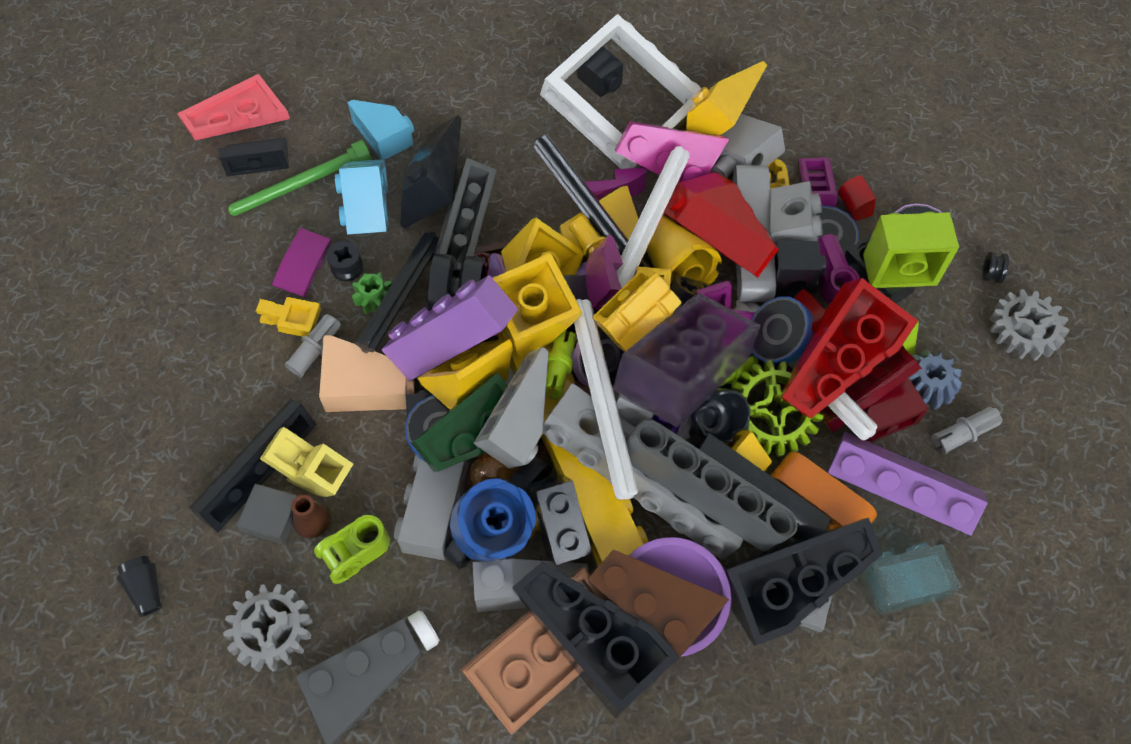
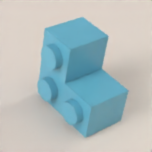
M385 159L345 163L339 168V174H335L337 194L342 193L344 205L339 207L341 226H346L347 234L386 232L389 228L386 202L388 181Z

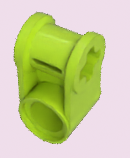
M363 515L337 533L319 542L314 549V554L317 558H322L331 572V581L334 584H339L354 576L361 568L383 555L390 545V537L383 523L377 517ZM378 531V536L374 541L363 543V538L368 532ZM337 554H338L339 558L341 559L340 562H338V560H337V558H336V555H337Z

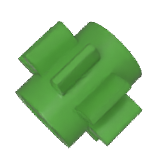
M380 272L377 275L364 273L359 282H353L352 284L355 294L352 295L355 306L362 305L366 315L370 311L375 312L391 287L392 282H384Z

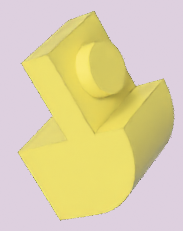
M285 427L277 431L260 458L287 476L286 481L322 497L335 495L353 466L352 462L327 445L321 444L313 447Z

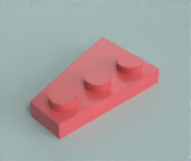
M259 74L177 113L181 122L195 141L290 119L286 108Z

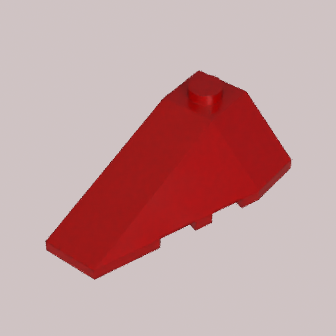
M716 172L678 182L664 210V214L758 278L779 249L765 227L758 221L750 204L742 196L740 188L734 182Z

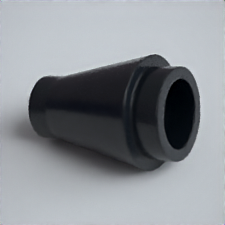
M140 556L119 565L117 569L120 575L117 576V580L137 609L139 617L147 616L162 609L155 563H150L148 556Z

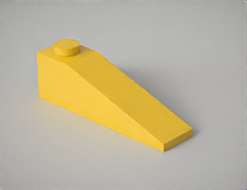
M762 61L719 81L710 89H707L706 86L701 88L691 99L694 103L687 113L686 131H696L701 134L715 136L722 135L736 124L767 64Z

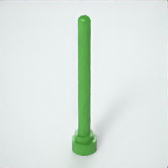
M359 140L350 144L351 148L346 150V154L230 204L228 212L233 216H237L339 171V168L347 162L372 160L363 140Z

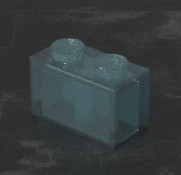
M920 543L905 550L906 553L893 555L892 551L882 552L883 555L862 572L878 615L947 599L961 588L943 544L929 547L927 543Z

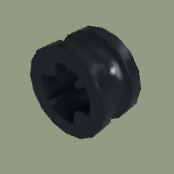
M989 252L983 264V280L990 281L991 278H994L996 283H1002L1007 275L1009 256L1007 254L996 256L995 252Z

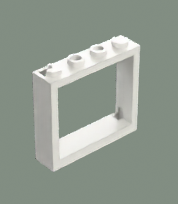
M617 14L545 78L540 95L620 169L639 168L641 165L616 153L614 150L622 134L575 92L565 80L605 43L613 39L684 104L663 125L664 127L678 130L687 121V113L694 103L691 99L701 88L683 74L675 63L662 55L653 43L640 35L631 23L625 21Z

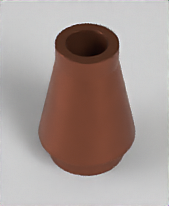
M308 495L297 496L291 505L295 531L305 538L320 536L327 530L330 524L328 510Z

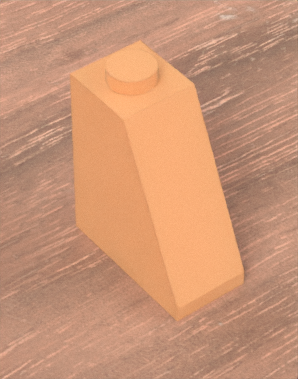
M324 335L319 398L325 412L406 409V395L416 393L415 378L409 381L386 355L378 352L364 353L356 344L331 335Z

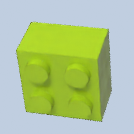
M924 212L921 214L891 213L881 215L863 254L869 284L875 288L937 286L959 249L950 212Z

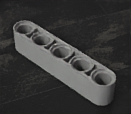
M735 165L733 182L740 188L742 196L750 204L758 221L765 227L772 238L770 233L771 193L769 167L761 165ZM774 257L758 278L736 264L737 299L739 302L766 303L770 299L775 298L776 275Z

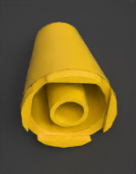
M662 215L646 249L653 268L672 270L671 281L675 276L679 275L704 282L710 286L719 274L716 268L718 262L721 264L722 259L718 251L665 215Z

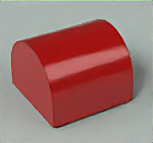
M858 175L846 181L839 188L838 195L853 220L857 221L873 216L876 197L863 176Z

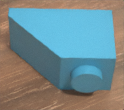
M358 100L347 102L352 122L380 159H387L414 145L412 133L414 132L413 124L408 116H402L395 106Z

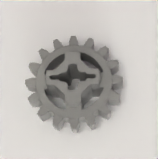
M1022 289L1016 296L1012 292L1008 293L1004 300L1000 299L996 304L994 312L989 318L990 321L994 322L990 332L999 333V337L995 342L997 344L1005 342L1008 345L1006 348L1007 353L1015 349L1018 351L1020 359H1023L1028 353L1035 361L1042 354L1047 358L1050 357L1055 350L1057 351L1065 342L1064 338L1069 333V329L1063 327L1068 321V317L1058 315L1062 307H1052L1050 305L1051 297L1048 296L1044 300L1039 299L1038 291H1034L1031 296H1027L1025 290ZM1014 310V314L1011 317H1008L1009 312ZM1046 333H1049V337L1047 339H1043V336Z
M265 584L260 585L259 594L256 596L247 590L245 592L247 601L244 604L237 601L233 603V606L238 611L237 614L225 617V620L233 626L232 629L223 632V636L228 641H233L227 647L228 651L233 655L239 654L237 661L243 666L251 662V667L257 672L261 671L264 663L267 664L272 672L277 671L279 660H283L287 665H291L292 659L290 654L293 651L303 654L304 649L299 643L301 639L308 640L312 636L308 630L304 629V626L313 623L309 614H303L308 609L307 604L304 600L297 601L299 596L293 589L285 594V589L280 584L274 587L273 592H270ZM275 604L287 607L291 613L288 614L286 611L277 612ZM270 618L274 624L269 626V632L266 636L261 630L267 629ZM246 642H258L261 652L250 649Z

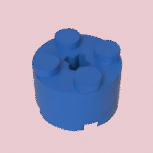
M489 479L476 484L459 498L451 512L450 528L456 545L468 558L477 561H496L514 555L524 548L534 529L536 514L530 497L520 487L517 488L505 480ZM489 516L491 518L497 517L499 523L495 526H488L486 518Z

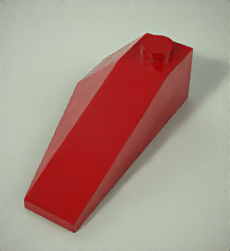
M863 278L844 283L825 311L780 398L807 418L814 417L841 396L858 379L864 378L872 372V369L885 358H889L899 351L918 320Z

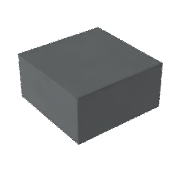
M255 484L236 526L242 533L284 545L293 526L291 505L297 495Z

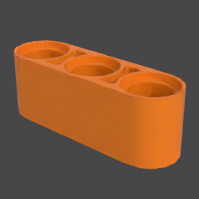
M789 452L770 475L829 516L831 519L827 530L864 518H869L872 524L877 517L876 510L869 502L800 453Z

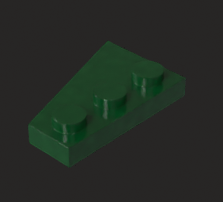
M498 373L492 374L411 442L433 472H439L485 453V451L473 443L508 386Z

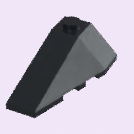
M459 115L435 128L405 169L400 225L404 229L451 203L454 199L462 120Z
M864 518L723 566L731 590L730 608L753 645L757 646L794 631L816 608H821L829 601L828 598L844 584L850 583L883 555L869 518Z
M541 562L512 587V590L583 681L615 718L680 657L652 625L642 619L634 618L619 609L618 605L598 597L585 589L582 584L544 562Z

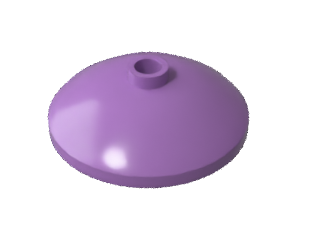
M660 538L647 542L634 550L629 556L730 599L682 656L694 654L707 647L722 631L731 607L729 581L719 561L701 545L682 538Z

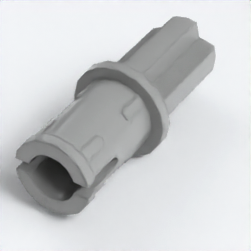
M324 315L308 336L301 338L303 343L291 358L285 362V367L302 378L315 359L322 355L324 335L334 336L341 328V323L333 316Z
M987 407L968 418H958L956 424L932 434L931 440L936 448L943 447L938 451L940 454L945 455L966 442H976L978 436L1001 425L1003 419L997 408Z

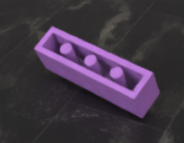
M490 275L477 283L473 279L469 280L457 290L455 296L451 297L449 294H446L433 305L432 310L428 311L427 308L421 309L410 319V323L406 324L402 321L388 333L391 339L382 348V351L409 381L501 332L506 327L518 308Z
M844 432L829 466L828 474L971 536L988 504L983 490L866 440H861L859 437Z

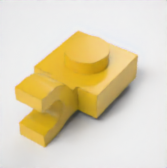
M290 297L286 298L284 305L260 299L256 312L261 314L260 323L277 324L278 332L303 337L308 336L316 327L321 307L320 303Z

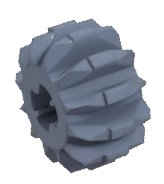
M927 349L921 352L920 355L914 354L913 357L922 369L909 377L925 404L929 402L933 410L940 408L942 404L946 406L950 404L955 398V394L960 391L962 384L959 380L962 370L952 368L954 358L944 360L941 351L932 356Z

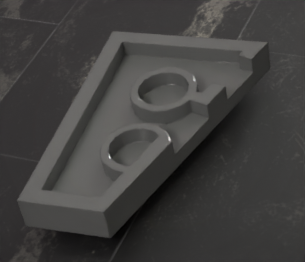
M404 619L296 676L325 744H337L348 729L368 712L367 710L385 691H388L422 656Z

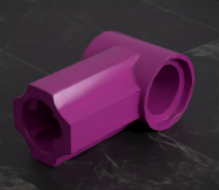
M828 234L817 239L819 241L820 255H825L826 258L825 274L819 276L821 280L819 290L823 300L831 303L840 290L836 286L835 281L840 282L843 286L846 282L859 279V275L856 270L848 266L837 235Z

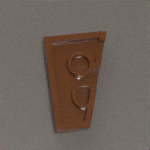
M614 549L588 578L596 588L614 604L618 605L622 611L652 625L680 657L730 600Z

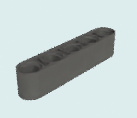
M654 420L641 421L625 439L631 464L634 468L757 549L771 551L792 537L797 531L796 517L786 506Z

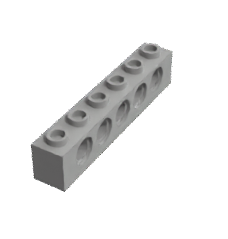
M572 383L544 422L542 433L553 444L570 452L584 466L595 470L612 484L592 397ZM620 417L626 439L635 427ZM632 466L638 488V493L633 498L639 501L642 507L656 513L670 523L674 530L687 535L720 560L725 559L740 547L743 541L741 537L680 497L677 498L674 493Z

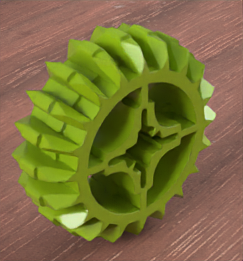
M768 360L764 366L765 372L756 363L751 367L752 375L746 371L740 374L741 381L744 384L733 382L731 389L737 390L747 399L748 393L753 387L764 382L766 383L764 401L749 405L751 409L750 416L765 420L772 435L760 431L751 420L746 430L753 432L759 443L763 444V449L767 455L770 454L771 448L774 446L776 455L780 457L785 453V445L790 452H797V441L804 446L809 444L810 439L806 433L812 435L818 433L819 428L812 422L822 421L823 414L817 413L812 418H807L802 414L801 421L796 430L784 435L783 427L785 426L786 415L794 414L798 410L780 398L782 391L780 384H777V382L786 385L795 367L790 373L786 372L787 362L784 361L775 370L773 362ZM772 401L777 402L776 406L780 404L784 408L777 416L772 415L773 411L769 413L766 408Z

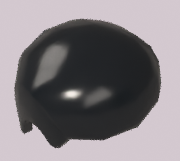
M716 388L706 391L692 406L691 423L697 436L701 439L710 433L723 443L733 442V437L738 432L748 429L751 409L746 397L737 390Z

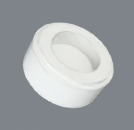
M418 610L407 617L426 651L439 644L440 640L423 611L420 612Z

